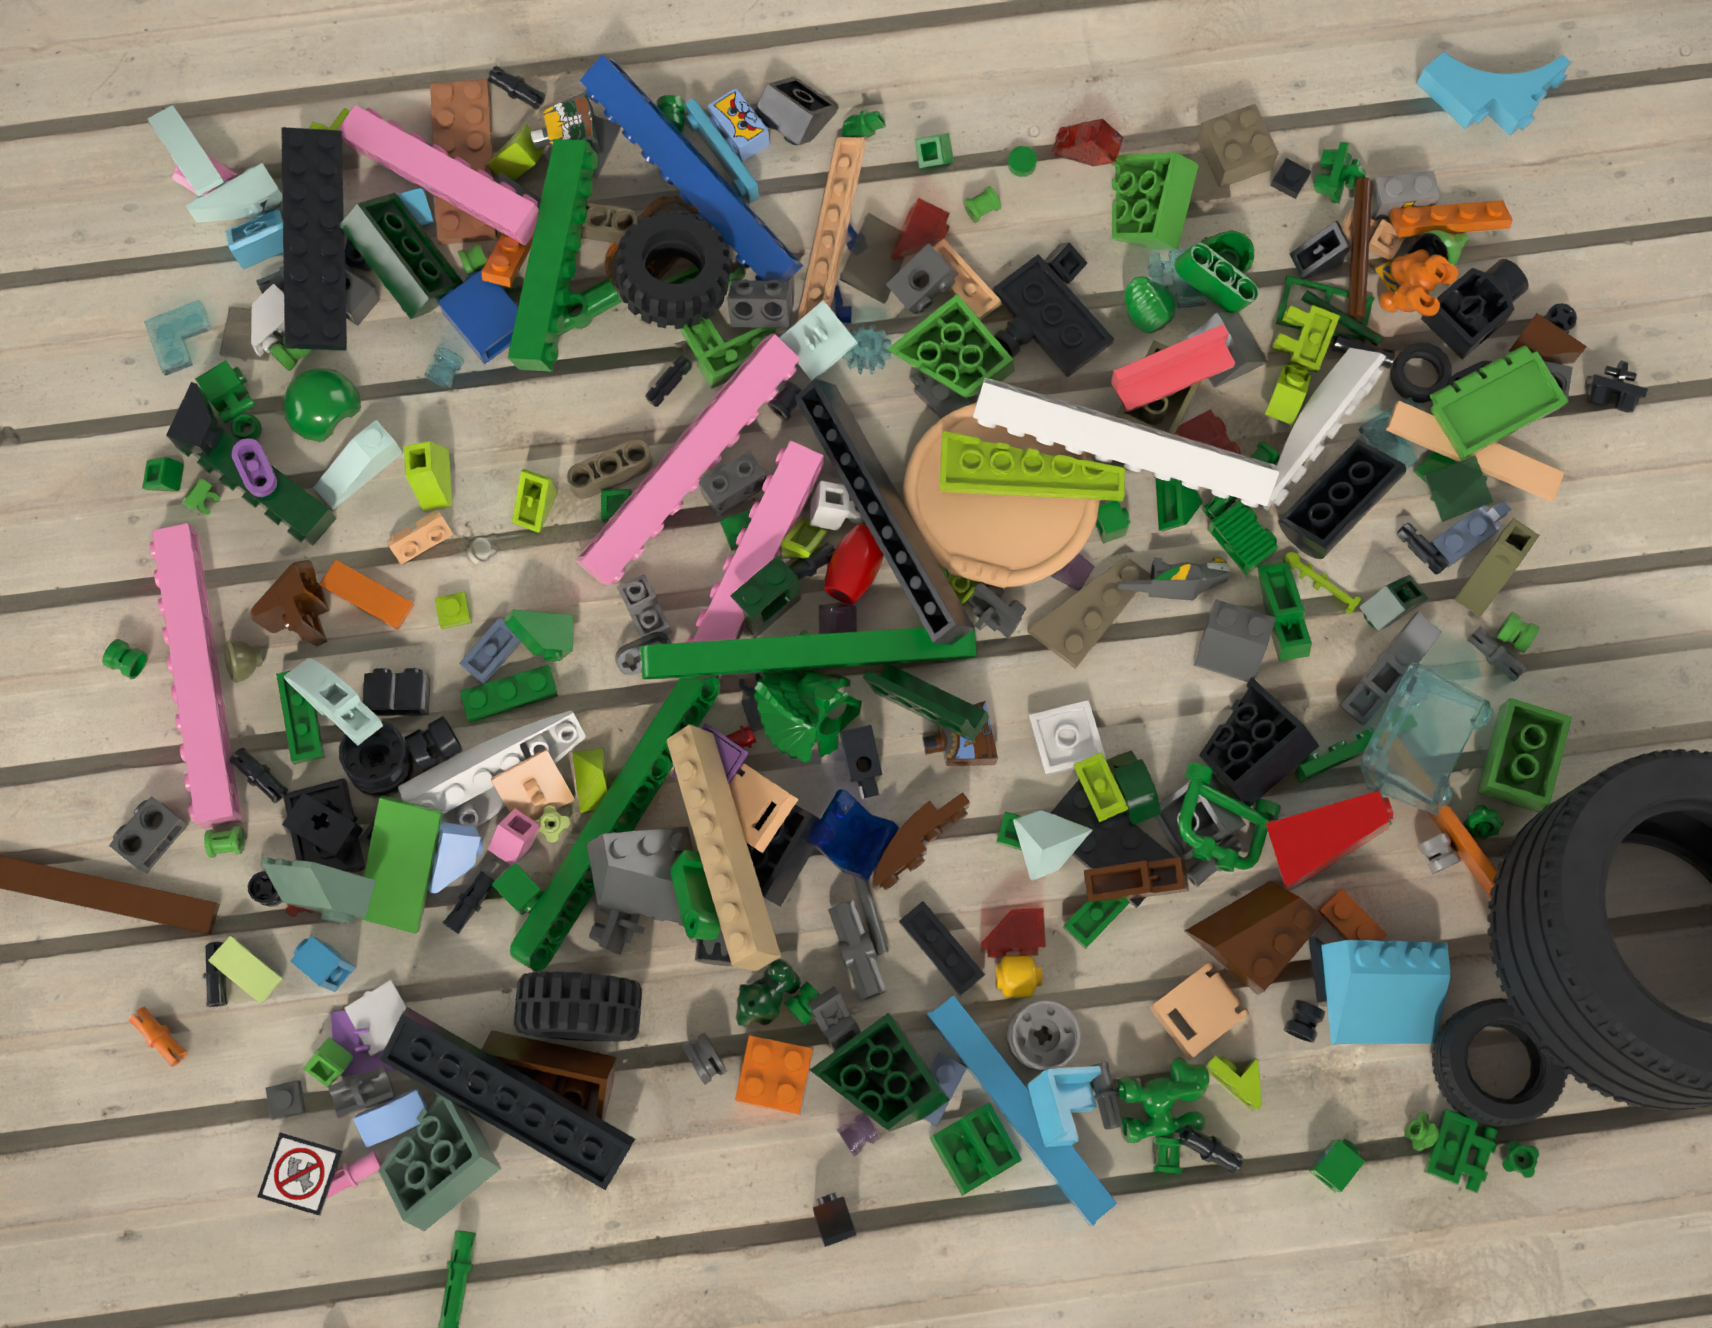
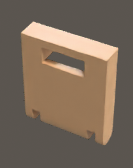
M743 763L740 768L745 772L744 775L741 777L736 773L729 787L746 842L763 853L798 799ZM774 802L777 805L758 831L754 827L770 803Z
M1210 961L1149 1007L1188 1060L1195 1057L1250 1014L1246 1008L1239 1011L1238 1014L1235 1012L1234 1009L1242 1002L1218 972L1210 978L1207 976L1206 973L1214 967ZM1175 1008L1195 1032V1035L1188 1040L1167 1015Z

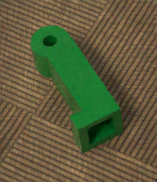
M684 850L670 868L683 928H685L689 938L714 941L719 935L721 926L701 857L697 851Z

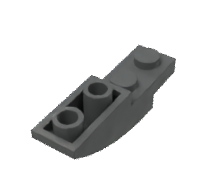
M1416 612L1378 656L1374 665L1338 706L1364 726L1383 703L1387 702L1403 684L1442 631L1419 612Z

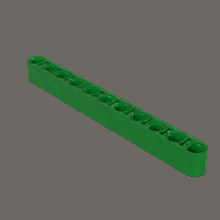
M925 628L655 644L639 647L642 679L645 680L958 660L977 657L975 628L953 645L933 643Z
M714 676L679 678L512 941L510 955L513 959L536 972L542 971L549 965L595 892L587 843L602 834L634 830L674 766L666 740L689 724L695 727L700 725L720 692V681Z

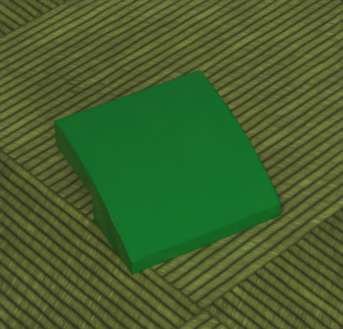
M990 1103L983 1105L929 1137L962 1196L1022 1161L1021 1156Z

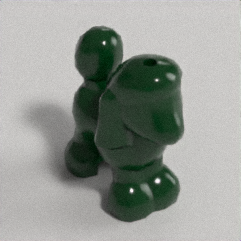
M776 959L768 964L762 979H758L751 984H741L739 986L735 1018L738 1025L746 1027L755 1022L769 1025L779 1016L782 995L785 992L794 994L801 986L800 977L788 961Z

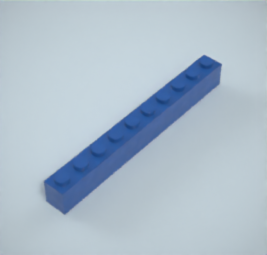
M601 55L579 80L587 88L584 92L587 93L588 97L595 103L600 102L605 108L603 111L604 115L614 124L618 122L622 126L624 137L632 144L637 143L643 149L641 155L650 164H656L662 170L659 174L668 184L676 185L680 190L678 194L680 198L689 206L694 205L698 209L699 213L697 216L700 220H707L721 233L723 242L728 245V248L731 246L738 253L735 256L736 259L747 269L751 267L757 274L755 276L756 281H789L801 269L803 264L614 59Z

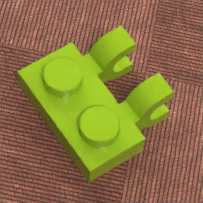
M1290 305L1286 309L1282 321L1291 325L1302 326L1298 340L1279 333L1275 337L1271 348L1292 354L1289 363L1302 365L1306 369L1317 373L1323 362L1340 315L1314 305L1310 307L1308 313Z

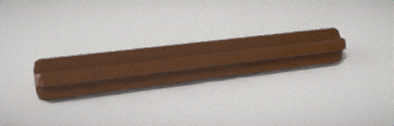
M1366 177L1358 178L1355 181L1348 296V315L1354 319L1363 318L1366 314L1373 182Z

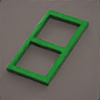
M1287 275L1275 324L1298 330L1302 329L1300 325H1291L1282 321L1292 284L1326 292L1324 300L1330 303L1332 294L1348 298L1349 291ZM1368 295L1366 296V314L1361 321L1366 326L1368 325L1372 303L1375 300L1374 297ZM1334 331L1332 338L1335 339L1339 331ZM1340 332V333H1342L1343 335H1346V336H1349V337H1353V338H1356V339H1359V340H1362V341H1363V338L1360 337L1359 335H1358V336H1355V335H1351V334H1347V333Z

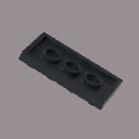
M1039 254L993 287V292L1001 300L1005 308L1013 316L1023 319L1031 327L1034 333L1033 339L1067 378L1114 342L1111 334Z
M1079 779L1051 811L1053 815L1093 829L1072 854L1088 869L1145 860L1151 862L1176 858L1136 824L1132 825L1130 820L1122 813L1099 822ZM1146 897L1127 900L1135 908H1138Z

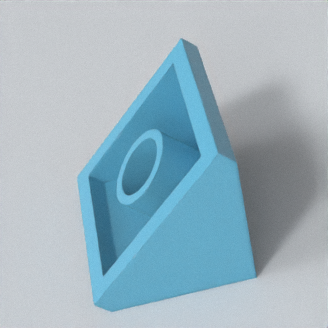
M280 208L226 230L228 246L243 270L283 252V214Z

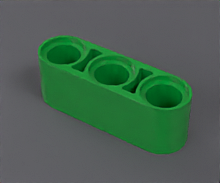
M1195 243L1175 259L1174 267L1177 274L1226 312L1238 313L1258 298L1259 291L1256 284L1203 243Z

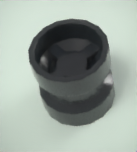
M1013 316L1007 322L1005 330H999L994 337L1007 353L1014 358L1020 352V346L1028 344L1034 338V333L1023 319Z
M266 871L258 872L251 877L248 883V893L254 901L267 907H275L282 903Z
M1295 1000L1292 1007V1019L1286 1022L1283 1030L1298 1039L1314 1043L1318 1034L1315 1028L1318 1023L1323 1021L1326 1012L1308 1002Z

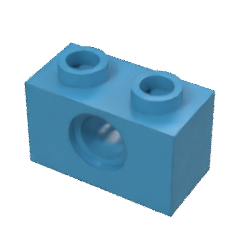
M311 936L309 940L304 939L293 952L295 956L290 960L317 985L336 992L356 969L350 961L331 945L314 936Z

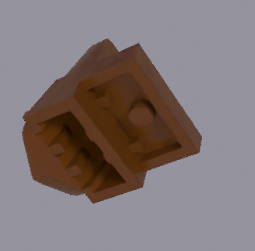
M310 560L294 562L252 607L250 612L252 621L270 633H277L287 628L289 631L297 633L302 640H307L316 647L327 642L319 615L328 612L329 608L323 590L317 582L313 564Z

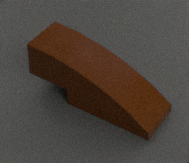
M1181 857L1151 862L1145 860L1084 870L1088 902L1125 900L1189 891L1185 860Z

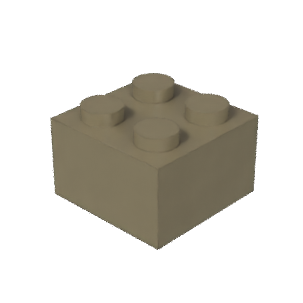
M1256 104L1202 122L1197 137V142L1219 188L1272 170L1279 153Z

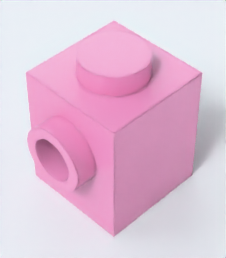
M514 809L498 824L488 850L512 866L515 862L518 863L530 851L541 825L517 809Z

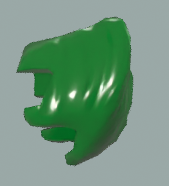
M1230 230L1205 237L1201 241V243L1207 245L1243 274L1252 267L1255 250L1252 241L1245 234Z
M1143 276L1134 278L1127 285L1124 291V302L1128 316L1137 328L1151 334L1163 329L1173 320L1176 311L1173 294L1164 285Z

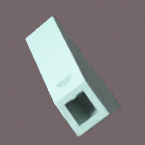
M263 163L246 169L243 174L231 181L223 182L218 188L208 194L198 196L192 203L186 205V208L196 223L256 218L282 206V194Z

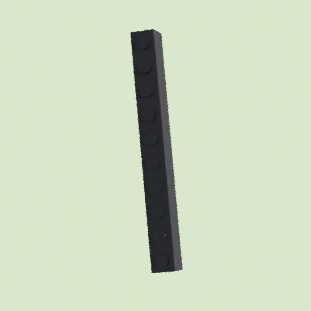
M815 378L795 396L797 403L932 642L945 645L955 644L975 628L838 388L835 384Z

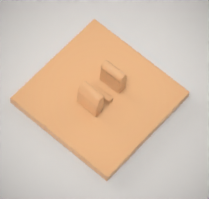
M547 749L491 778L508 811L511 813L514 809H517L533 821L540 819L544 814L543 810L546 806H554L557 810L575 800Z

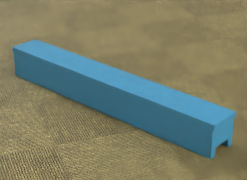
M953 995L936 1010L930 1011L927 1014V1018L1088 1225H1095L1100 1217L1117 1204L1072 1145L1044 1146L1028 1089Z

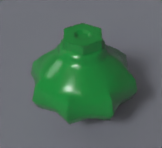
M1476 805L1473 811L1468 813L1463 825L1472 837H1479L1485 840L1490 836L1499 834V829L1504 825V820L1498 815L1496 810L1488 809L1485 805Z

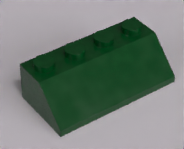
M396 193L357 203L339 224L348 239L358 249L367 264L373 269L410 319L430 313L439 306L437 302L449 292L448 290L456 289L464 283Z

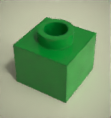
M1111 501L1099 505L1095 526L1102 543L1104 544L1126 536L1129 524H1131L1127 509L1125 507L1121 508L1119 501Z

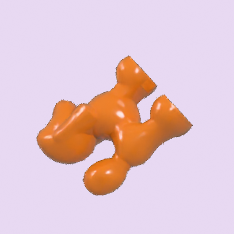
M1423 249L1408 255L1397 256L1391 263V272L1393 279L1400 287L1395 292L1389 290L1382 293L1379 297V304L1383 310L1391 313L1398 310L1403 312L1417 311L1423 316H1433L1438 312L1440 302L1436 297H1431L1428 294L1435 289L1437 284L1449 285L1455 282L1458 276V269L1449 263L1446 258L1438 254L1430 257L1428 251Z

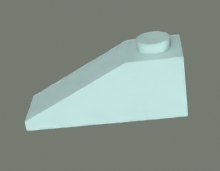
M375 420L350 441L313 488L334 510L403 453L396 441Z

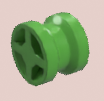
M479 243L474 244L472 249L468 251L463 249L457 251L468 276L482 270L487 262Z

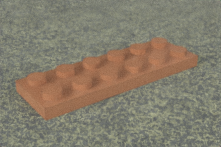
M479 79L430 84L433 144L443 148L449 154L448 156L453 159L456 156L462 158L474 171L477 172L478 169L484 170L492 176L494 181V172L486 165L493 157L488 80ZM435 196L437 240L439 245L497 240L496 229Z

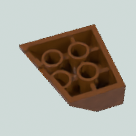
M1269 881L1191 926L1184 932L1259 995L1269 987L1307 942L1308 937L1312 936L1326 918L1301 897Z

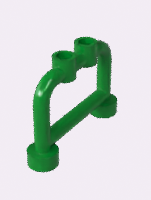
M1188 763L1185 778L1190 780L1179 815L1178 826L1184 841L1194 847L1192 856L1206 861H1210L1211 856L1217 858L1215 867L1225 872H1234V868L1241 870L1252 868L1257 864L1263 850L1268 832L1266 823H1269L1271 820H1278L1281 806L1269 800L1259 799L1253 809L1207 785L1210 783L1213 773L1211 768L1198 763ZM1199 795L1256 824L1246 857L1239 856V853L1235 850L1223 848L1215 844L1216 841L1211 838L1200 836L1193 832L1191 822Z

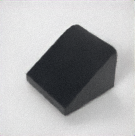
M1070 242L1060 243L1044 260L1066 284H1070L1088 264Z

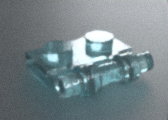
M1188 248L1170 250L1168 255L1169 261L1161 262L1159 253L1149 255L1150 265L1147 267L1148 274L1154 282L1165 286L1164 275L1172 274L1173 285L1165 287L1173 294V298H1176L1177 309L1206 306L1208 298L1182 279L1175 270V259Z

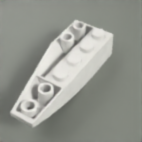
M1349 348L1315 390L1300 413L1280 452V458L1276 463L1279 474L1268 505H1263V509L1268 511L1274 503L1279 506L1289 493L1286 487L1291 481L1296 484L1307 471L1303 467L1309 459L1314 462L1325 448L1321 445L1326 437L1331 440L1343 426L1339 423L1342 417L1346 415L1349 418L1357 409L1363 397L1370 393L1384 372V369L1380 366L1386 358L1385 355Z
M570 710L485 741L401 784L398 788L403 801L444 811L441 823L477 827L490 820L506 806L494 787L491 778L545 749L548 750L554 763H556L586 738V735L573 711Z

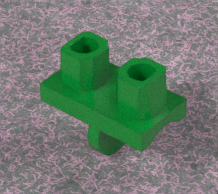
M1340 142L1338 149H1323L1321 167L1322 169H1331L1332 172L1331 174L1318 173L1314 181V188L1316 193L1329 195L1331 203L1340 204L1344 187L1352 189L1358 178L1366 176V171L1360 167L1361 161L1358 159L1352 160V155L1348 153L1349 142Z

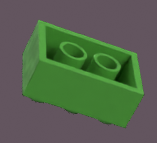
M1513 698L1508 699L1499 707L1477 793L1535 812H1540L1551 803L1572 717Z

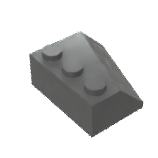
M688 826L607 833L587 843L599 907L629 914H642L650 916L654 920H667L683 926L670 868L684 850L693 851Z

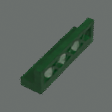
M887 664L880 675L867 670L863 676V679L875 694L971 742H974L990 717L985 710L891 664Z

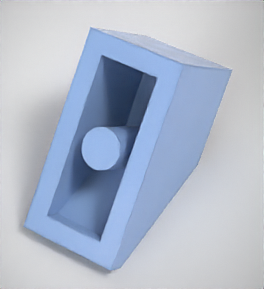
M441 823L428 887L431 893H438L475 866L476 856H481L483 850V838L480 837L475 826Z

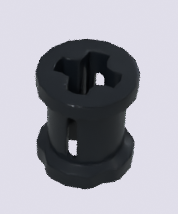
M790 381L784 383L783 391L775 400L768 402V407L771 411L785 421L791 418L790 413L798 405L795 396L802 391Z

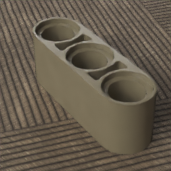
M587 202V219L582 224L580 236L585 239L619 244L621 237L626 236V228L632 224L638 226L639 218L632 210L627 208Z
M633 439L573 465L567 473V480L572 492L578 498L586 499L601 493V490L611 489L645 474L650 470L653 462L649 447L646 442L640 439ZM635 453H643L645 455L640 461L631 460L632 455ZM608 465L617 466L616 470L612 473L603 472L604 468ZM580 477L589 478L585 485L575 484Z

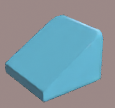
M417 188L397 194L420 226L434 222L424 188Z

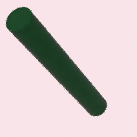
M1306 290L1301 298L1303 302L1310 306L1314 305L1340 315L1339 324L1363 339L1371 340L1372 344L1378 345L1381 341L1382 335L1309 290Z

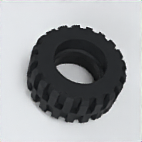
M671 210L669 214H664L663 211L654 212V217L651 218L646 215L638 219V226L632 224L626 230V236L621 237L618 244L616 284L619 289V296L623 303H628L629 311L636 316L641 314V320L648 324H651L653 321L657 323V327L665 329L667 325H672L675 329H684L685 324H690L691 327L698 325L702 317L707 320L714 315L715 309L721 307L724 302V296L727 295L731 267L728 245L723 242V236L717 229L712 231L711 223L705 219L702 221L697 220V215L688 212L687 215H683L678 210ZM678 256L692 262L699 269L700 273L688 282L669 284L654 278L647 271L646 267L660 257Z
M564 971L525 973L517 981L513 1025L518 1033L535 1037L591 1042L631 1041L639 1034L642 988L639 982L611 975Z

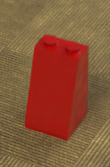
M1375 791L1266 823L1286 889L1288 891L1295 889L1388 830L1389 820H1392L1394 815L1389 798H1382L1380 791Z

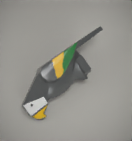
M1154 557L1150 580L1119 581L1118 589L1149 593L1148 597L1193 601L1202 592L1227 582L1230 570L1228 563L1218 557H1213L1212 561L1204 564L1188 562L1167 564L1162 558Z

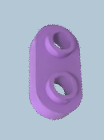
M242 439L237 442L232 449V458L245 487L251 494L257 497L270 495L277 486V477L264 449L254 439ZM249 454H255L252 460H246ZM266 479V483L263 486H258L260 480Z

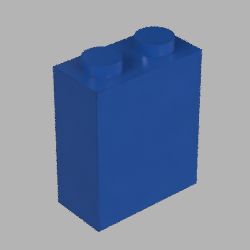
M482 270L470 274L464 283L456 289L448 290L449 292L437 302L443 315L484 365L510 346L518 307L500 285L482 281Z

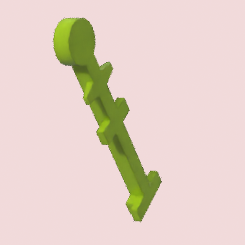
M1289 552L1285 555L1283 562H1288L1291 569L1297 568L1301 571L1299 577L1301 580L1308 576L1316 582L1313 588L1319 590L1322 586L1349 605L1345 610L1349 615L1362 598L1356 595L1352 599L1327 581V574L1323 573L1320 576L1311 569V563L1306 566L1300 562V557L1297 553Z

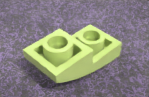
M229 936L208 960L260 1004L283 981L281 976L260 958H257L233 936Z

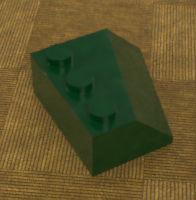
M889 1013L810 1069L813 1074L888 1132L923 1120L950 1101L899 1023Z

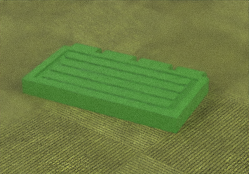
M1524 345L1505 355L1506 361L1501 357L1480 368L1481 376L1477 371H1474L1453 383L1454 388L1448 385L1430 395L1431 401L1434 404L1430 410L1461 460L1560 409L1569 402L1537 351L1531 353L1529 348Z

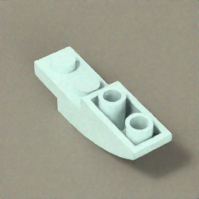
M308 658L284 676L285 680L322 716L325 714L357 745L383 726L381 720L361 702L358 694L336 674L319 662Z

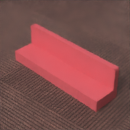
M1219 325L1114 370L1111 384L1125 411L1131 412L1233 368L1235 361L1225 344L1229 336L1225 325Z

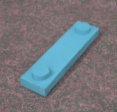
M694 99L686 102L687 116L684 118L692 132L697 131L725 168L733 179L732 185L738 195H744L750 204L759 199L758 183L698 102Z

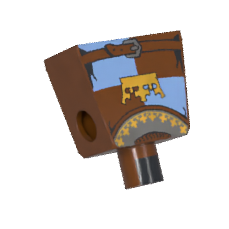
M986 701L974 704L988 713ZM989 718L974 742L939 725L938 734L922 736L925 755L943 752L946 766L996 765L998 756Z

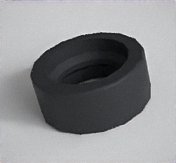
M1418 342L1408 345L1399 353L1391 368L1390 380L1394 390L1402 398L1411 402L1425 403L1431 401L1430 395L1447 386L1451 378L1452 365L1448 356L1439 347L1430 343ZM1413 358L1424 359L1430 362L1438 373L1436 383L1431 387H1419L1412 384L1404 373L1406 362Z

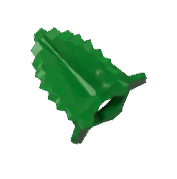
M798 670L764 672L763 679L758 680L755 687L757 691L754 694L755 701L758 703L757 709L761 716V724L765 728L766 738H771L772 746L778 747L781 754L787 753L791 759L799 758L803 763L811 761L812 747L815 743L818 745L820 757L830 755L838 749L837 735L860 714L862 701L849 696L847 692L841 693L838 691L842 687H850L851 681L846 677L837 674H820L811 670H803L802 674ZM846 704V708L839 718L831 719L827 717L834 708Z

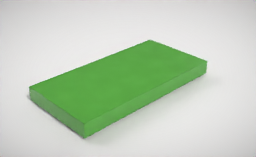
M387 796L379 798L364 877L376 880L365 919L361 920L415 934L420 931L444 811Z

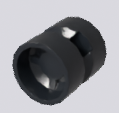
M444 716L430 722L426 731L418 729L404 737L409 750L423 772L438 765L441 757L449 759L463 751L455 733ZM431 742L435 744V746H431L428 748V745Z

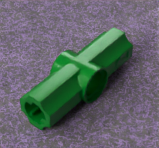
M609 278L580 294H570V301L565 307L563 316L564 330L560 336L574 328H586L594 317L622 303ZM576 308H582L578 314L571 315Z

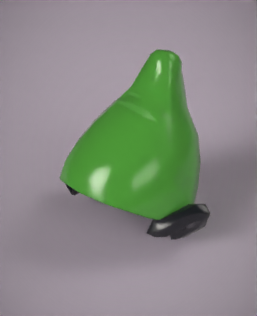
M1442 230L1424 232L1419 237L1411 236L1408 242L1407 253L1411 254L1419 249L1428 251L1430 257L1438 254L1455 266L1461 258L1463 247L1469 241V236L1464 232L1451 234Z

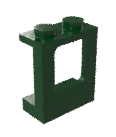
M778 555L730 595L743 610L746 628L755 638L801 600L798 577Z

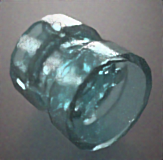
M438 347L433 356L434 362L427 367L424 375L439 386L451 388L455 381L454 374L461 369L464 360L451 350Z

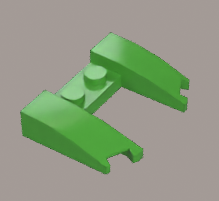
M694 266L662 280V282L669 284L685 283L698 276L700 271ZM738 267L734 273H730L728 287H730L732 280L739 281L745 278V272ZM703 317L700 324L693 327L690 324H685L684 329H679L698 360L697 366L711 389L727 382L766 336H769L770 333L776 332V328H756L724 343L710 318L705 320Z

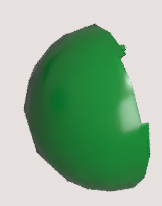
M313 368L298 374L291 380L283 398L285 420L292 431L304 439L323 442L333 434L334 428L341 420L347 417L352 418L361 410V403L358 391L347 377L336 370Z

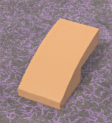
M1353 208L1348 211L1341 224V228L1350 243H1352ZM1371 219L1369 252L1392 260L1405 237H1398L1393 225L1384 219L1378 223Z

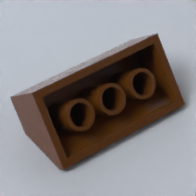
M491 1030L481 1050L602 1120L605 1119L614 1083L617 1057Z

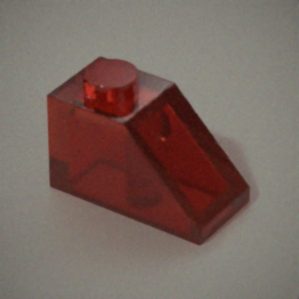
M918 198L909 209L890 258L898 260L920 252L928 243L934 245L938 240L941 241L947 235L950 225L946 224L950 213Z

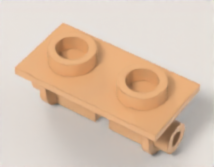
M440 511L435 514L430 512L429 515L415 522L417 526L415 530L412 531L410 526L395 535L392 534L390 536L392 539L386 541L401 565L453 535Z

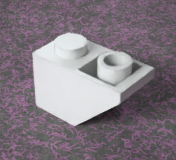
M274 284L252 303L251 344L259 357H262L265 353H270L269 349L274 344H279L280 339L284 336V293Z

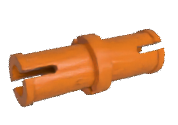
M141 1007L136 1011L144 1022L138 1016L136 1017L132 1014L128 1021L147 1039L146 1044L150 1048L155 1047L171 1067L181 1062L172 1051L182 1059L186 1057L188 1052L170 1035L171 1030L166 1025L161 1026L146 1007Z

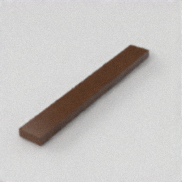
M0 856V889L212 934L220 906L217 902Z

